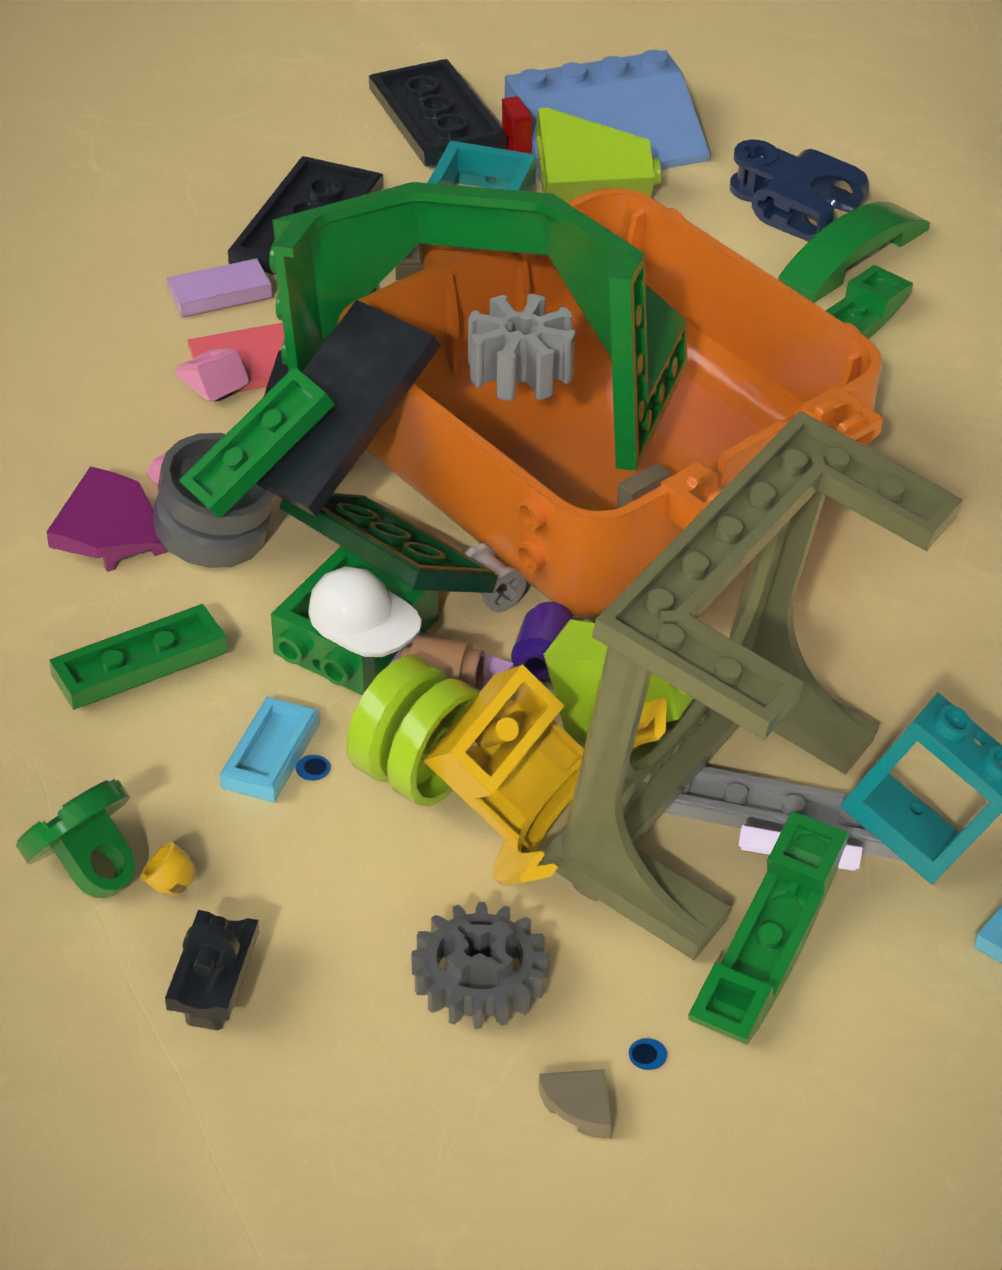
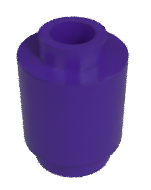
M543 602L526 613L511 653L514 667L523 664L539 681H551L543 654L569 620H574L572 613L565 606L556 602Z

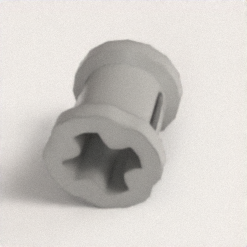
M481 543L469 548L464 553L495 571V574L498 575L493 593H481L484 604L491 611H506L520 600L526 588V580L523 574L517 568H508L501 562L490 545ZM502 583L508 587L506 591L500 587Z

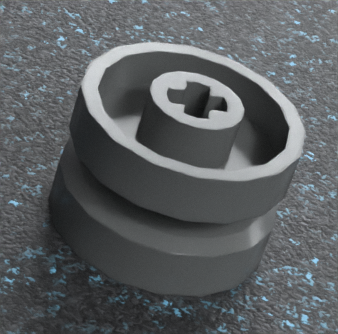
M223 433L195 434L179 440L165 453L160 469L159 492L153 513L156 536L165 548L187 563L208 568L233 567L251 560L263 548L275 499L274 494L255 484L218 519L182 485L179 480L225 435Z

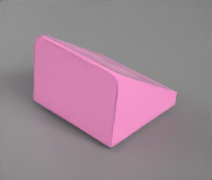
M211 349L176 366L177 369L174 370L179 379L209 401H215L247 385L249 382L238 350Z

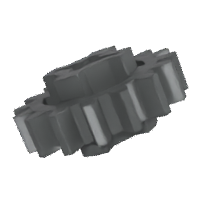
M478 902L476 911L473 914H466L460 905L453 906L452 920L447 921L443 917L434 915L431 918V932L419 931L417 934V950H413L411 954L412 975L415 976V992L417 995H428V1010L431 1013L447 1007L449 1009V1023L455 1025L461 1020L463 1015L472 1016L475 1029H482L486 1016H494L501 1026L508 1024V1010L513 1008L517 1012L526 1015L530 1012V997L542 998L544 994V979L548 978L549 954L544 953L545 937L543 933L531 934V919L528 917L519 919L516 922L510 921V907L503 906L494 915L488 914L485 902ZM444 956L446 958V968L442 971L439 963ZM518 958L521 964L518 972L513 970V961Z

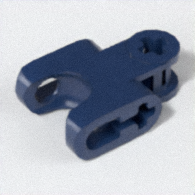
M755 139L742 141L734 148V161L739 168L738 172L730 178L731 193L741 200L752 202V209L755 215L765 224L809 242L817 233L833 222L834 209L849 212L859 207L869 194V181L865 172L856 166L818 150L806 149L798 156L776 148L769 142ZM835 182H846L851 187L853 193L835 186ZM807 214L815 219L817 226L808 220Z

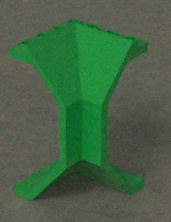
M410 182L272 220L275 242L271 246L269 263L271 271L276 273L278 294L275 309L277 318L282 320L284 341L281 356L283 364L288 366V371L295 366L299 371L303 372L338 325V319L342 311L352 302L379 290V283L418 244L548 255L612 359L616 469L637 471L688 364L687 320L645 284V253L552 193Z

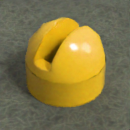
M169 841L161 846L149 859L142 871L141 879L155 891L164 895H178L182 893L184 886H189L193 882L195 868L193 860L188 853L173 841Z

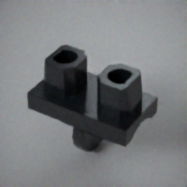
M198 910L192 926L187 930L184 937L183 951L165 996L166 1010L185 1013V1020L189 1026L212 1030L223 1029L225 1021H229L260 932L259 920L246 918L240 921H232L221 916H215L208 911Z

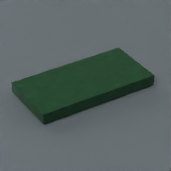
M333 493L316 517L284 499L281 501V510L412 590L493 593L498 577L495 571L364 495Z

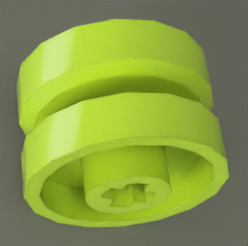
M409 654L394 660L376 676L356 707L346 738L348 759L356 769L377 781L389 782L395 792L417 805L429 807L444 800L453 789L423 760L479 694L480 690L462 680L448 679L444 670L421 657Z

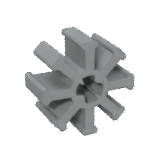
M528 294L527 305L524 311L516 312L507 302V296L500 295L490 299V315L480 314L477 310L471 312L468 318V363L470 364V380L476 387H482L484 383L497 380V398L514 401L515 390L519 382H527L535 392V398L542 400L553 395V379L563 380L565 384L571 382L574 375L575 330L572 329V313L566 307H560L558 311L545 314V297Z

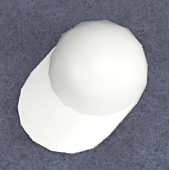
M345 566L326 573L312 589L308 609L312 626L323 637L351 652L364 657H384L406 647L420 633L421 618L417 610L405 600L388 591L384 582L369 570Z

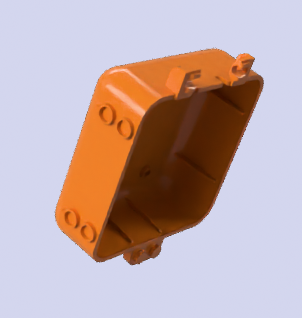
M621 188L595 190L567 203L645 253V284L687 320L688 364L637 471L616 469L612 359L548 255L418 244V260L425 269L358 299L369 306L434 335L441 345L365 450L480 544L487 543L490 545L502 562L508 567L517 568L523 574L525 580L551 602L565 606L573 616L583 619H596L799 411L806 413L868 448L869 442L880 435L883 423V416L874 411L881 368V355L877 347L863 336L854 325L847 322L843 323L687 221L678 210L667 208L644 193ZM528 294L545 297V314L558 311L560 307H566L572 313V329L575 330L574 375L570 383L565 384L563 380L553 379V395L537 400L535 392L527 382H519L515 390L514 401L497 398V380L484 383L482 387H476L470 380V364L468 363V318L472 311L477 310L480 314L490 315V299L500 295L507 296V302L516 312L524 311L527 305ZM354 302L349 304L342 311L338 319V324L345 316V314L348 312V310ZM657 462L671 472L670 477L661 481V486L627 505L617 508L618 483Z

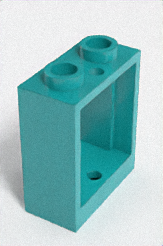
M450 140L427 183L445 185L459 183L482 188L535 192L536 155ZM488 177L496 178V180L492 181Z
M937 692L839 806L933 885L1002 813V745L973 722L964 710L953 705ZM917 741L988 800L959 831L955 830L889 774Z

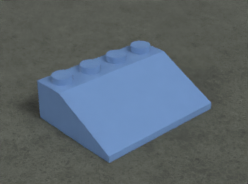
M647 50L642 54L626 57L609 56L601 61L582 64L571 62L561 67L544 70L527 69L519 74L505 76V98L519 96L532 116V154L536 155V175L540 182L541 175L535 136L538 108L554 109L649 139L652 158L659 157L661 169L706 162L710 159V152L682 71L667 50Z

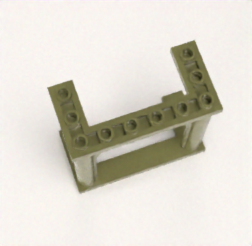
M799 411L596 618L592 637L608 646L567 824L545 847V856L541 862L544 865L554 863L558 866V869L555 871L556 873L692 960L698 957L725 924L731 907L636 848L635 845L739 726L763 740L773 731L845 775L874 741L879 727L827 695L808 668L796 639L793 622V603L825 497H830L926 552L956 518L963 500L802 411ZM750 563L728 638L697 618ZM652 673L693 697V700L679 720L666 723V731L659 740L639 745L632 752Z

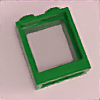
M340 546L271 613L273 652L288 663L297 664L326 678L335 685L343 686L363 695L376 676L390 664L397 652L384 657H364L323 637L312 626L308 615L312 589L326 573L348 566L369 570L384 582L388 591L405 600L417 610L421 618L420 633L423 634L438 620V591L412 590Z

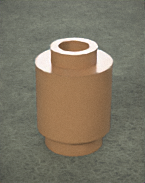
M417 635L411 646L407 645L402 649L400 658L409 654L421 657L444 670L448 679L462 680L481 691L486 670V654L484 650L473 649L472 643Z

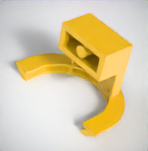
M523 664L494 674L423 760L505 839L493 866V877L502 885H513L551 877L558 869V866L554 863L537 866L545 856L542 851H537L550 826L573 799L585 745L581 747L554 721V718L565 705ZM663 697L644 703L633 748L657 741L665 733L667 701Z

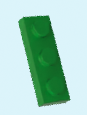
M294 366L179 481L212 514L220 519L335 404L326 392Z
M202 603L49 659L51 675L72 709L75 710L228 652L227 637Z

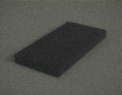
M448 59L369 75V88L425 167L438 164L450 140L507 149V135Z
M302 156L228 249V264L257 258L265 273L276 275V273L271 271L269 263L271 246L275 242L273 219L380 191L384 187L383 174Z
M356 300L302 372L326 392L335 405L256 485L316 517L441 347L435 336Z

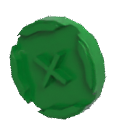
M113 779L109 782L105 780L63 804V808L57 813L58 816L48 823L45 821L41 823L39 821L17 840L16 847L27 864L35 863L55 853L82 892L94 898L114 896L132 880L136 865L130 846L110 816L125 805L131 797L118 779L117 781ZM92 853H101L112 861L115 868L113 879L104 878L94 871L91 865Z

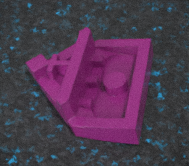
M92 466L89 467L46 531L49 548L93 558L103 557L104 567L107 572L115 570L121 559L145 553L148 550H151L154 556L169 552L156 536L153 524L154 510L141 484L126 476Z

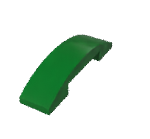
M875 202L860 206L840 216L817 233L787 264L779 275L778 280L815 303L843 285L846 268L889 241L899 247H903L928 231L930 222L890 202Z
M873 265L848 281L845 298L827 309L826 312L843 323H851L863 336L869 339L885 325L912 291L913 283Z
M791 811L767 858V873L721 964L714 963L688 1014L690 1021L746 1045L750 1042L775 1003L806 943L837 871L849 838V832Z

